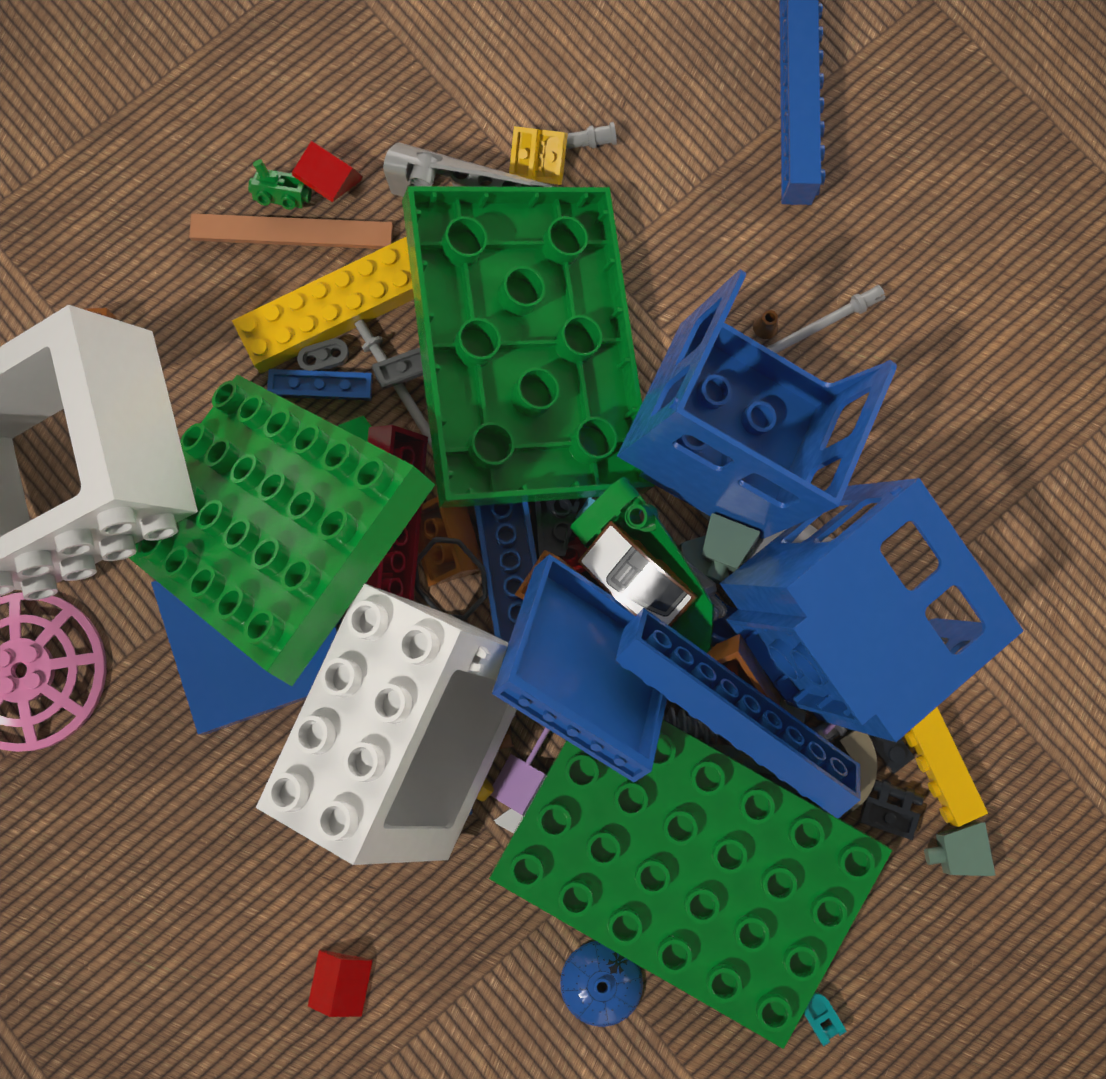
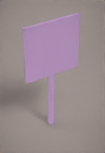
M546 727L527 761L524 762L510 754L493 784L494 792L490 796L521 815H524L546 776V774L530 765L550 731Z

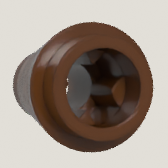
M767 310L754 320L753 331L759 338L770 339L776 335L778 331V315L775 311Z

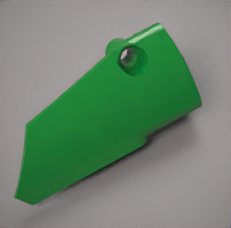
M622 477L614 482L578 517L570 528L588 549L609 522L616 521L633 540H639L656 559H662L698 596L672 628L701 650L708 653L711 649L714 604L659 520L656 507L648 504L626 477ZM640 510L643 511L645 516L643 522L639 515Z

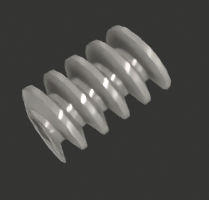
M673 707L668 709L666 715L664 713V720L698 739L703 737L707 744H709L712 737L717 744L718 734H715L700 720L691 717L689 714L686 716L683 708H680L677 715Z

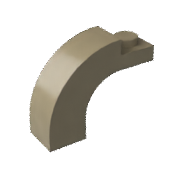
M850 730L844 736H840L834 741L842 752L860 764L861 800L848 810L854 811L866 800L874 786L877 775V757L869 735Z

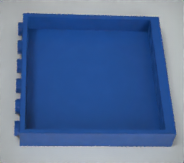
M549 554L533 569L492 694L632 782H635L652 771L667 698L654 687L645 684L633 672L624 669L615 660L623 629L632 621L635 615L613 596Z
M157 581L151 582L198 735H206L305 700L338 632V625L342 623L340 618L294 685L290 686L264 670Z

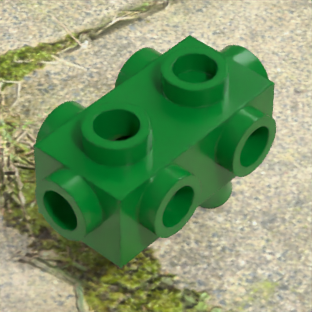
M261 159L253 163L256 173L254 178H250L248 190L249 193H252L253 200L263 206H267L270 203L278 204L287 210H292L295 207L302 208L305 202L310 203L312 189L293 177L291 173L268 170Z

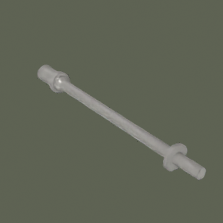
M876 285L862 294H855L851 297L849 304L766 348L778 353L853 312L862 314L867 311L868 307L886 298L883 295L885 294L884 290L880 285Z
M363 319L357 321L355 326L366 342L362 346L363 351H371L377 362L388 359L380 347L383 342L382 337H374ZM403 383L393 386L422 434L428 436V444L432 448L429 424Z

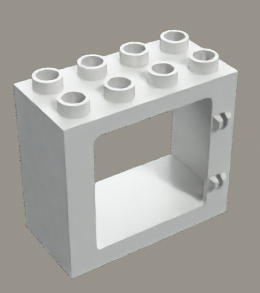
M67 305L0 347V596L8 594L13 590H22L23 597L26 600H39L51 597L58 593L56 583L62 580L76 581L89 578L97 573L96 563L102 560L117 561L129 558L137 552L135 543L143 539L153 541L171 537L178 532L177 522L198 512L152 331ZM64 409L81 481V490L77 496L30 521L12 438Z
M364 584L344 616L256 808L352 865L448 860L517 710L492 694L509 643L452 615Z

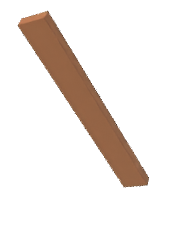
M191 214L189 238L191 241L381 249L392 244L393 223Z

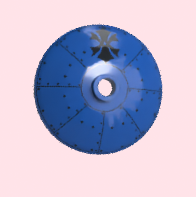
M591 941L578 947L568 957L562 969L560 986L563 1000L569 1011L576 1018L592 1026L605 1027L620 1023L632 1014L642 995L643 979L639 965L601 943ZM605 982L608 985L607 989L599 991L597 989L598 983Z

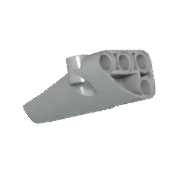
M400 142L394 144L388 150L383 165L384 174L391 193L404 197L408 186H432L436 174L451 178L453 186L554 187ZM460 174L468 175L465 179H457V176ZM483 181L492 182L489 186L480 185Z

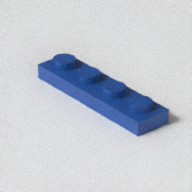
M269 369L267 390L280 397L371 401L373 375L372 373Z

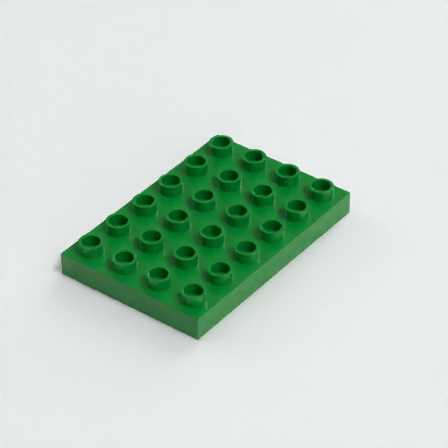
M408 186L402 199L439 508L600 497L614 482L622 477H626L639 494H644L653 488L654 484L639 476L642 470L617 457L642 405L610 187Z
M237 374L232 381H226L217 388L212 397V409L201 423L190 426L180 441L198 512L177 522L178 532L171 537L153 541L143 539L135 543L137 552L129 557V559L264 670L293 686L435 484L413 465Z
M663 719L652 771L635 782H632L565 740L494 866L489 879L784 1049L893 850Z

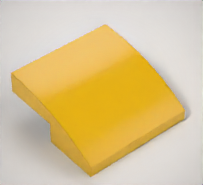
M514 126L509 173L542 183L562 185L568 133Z

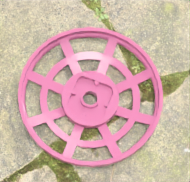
M14 593L0 597V605L9 602V617L0 620V629L9 625L10 640L0 645V706L4 700L18 703L20 719L7 718L0 715V724L22 727L26 743L18 744L0 741L1 750L16 752L35 751L53 746L67 739L90 718L101 698L107 671L105 650L99 633L90 619L81 610L64 599L55 596L39 599V601H44L63 609L52 621L33 615H21V600H26L23 597V593ZM71 616L85 630L92 645L93 653L76 655L71 640L61 629ZM21 623H33L45 628L36 640L22 638ZM54 635L62 643L67 657L53 659L52 654L45 647ZM24 663L27 667V673L24 677L18 678L15 673L16 667ZM95 663L93 685L88 699L82 707L69 698L76 684L78 666ZM68 667L67 681L63 691L59 692L51 686L55 676V669ZM42 695L54 701L45 711L32 716L31 701L38 699ZM62 707L76 716L59 732L42 740L37 739L34 725L49 719Z

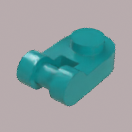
M815 992L803 1014L824 1047L830 1043L829 1039L837 1034L841 1036L847 1031L827 998ZM829 1018L831 1025L823 1029L820 1024Z

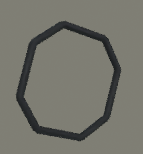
M435 537L417 556L415 589L431 608L441 611L420 588L418 563L436 542L458 544L481 570L483 595L464 615L449 614L462 621L467 620L488 596L486 569L461 540Z

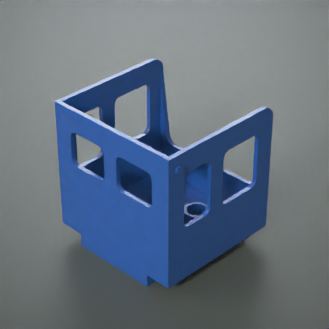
M740 269L680 324L617 457L642 470L639 475L640 477L705 514L711 516L714 513L760 531V538L765 539L839 507L895 374L897 364L888 360L885 363L834 383H827L724 323L746 277V272ZM869 393L852 433L826 448L843 408ZM841 459L834 478L826 490L823 491L811 484L815 473L819 469Z
M920 478L847 486L839 506H848L808 539L800 543H792L808 525L822 514L786 529L720 583L738 609L726 619L737 635H742L787 705L811 711L817 720L893 742L900 740L1024 631ZM870 503H878L835 539L829 542H821L864 506ZM908 521L915 525L939 562L938 568L913 590L905 588L880 550L882 542ZM951 586H956L981 622L939 618L928 621L925 611Z

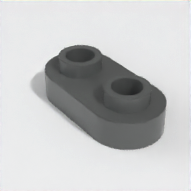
M334 338L304 347L298 353L297 361L302 370L324 371L343 365L349 358V349L344 341ZM334 351H341L340 356H332ZM316 358L314 364H308L309 359Z

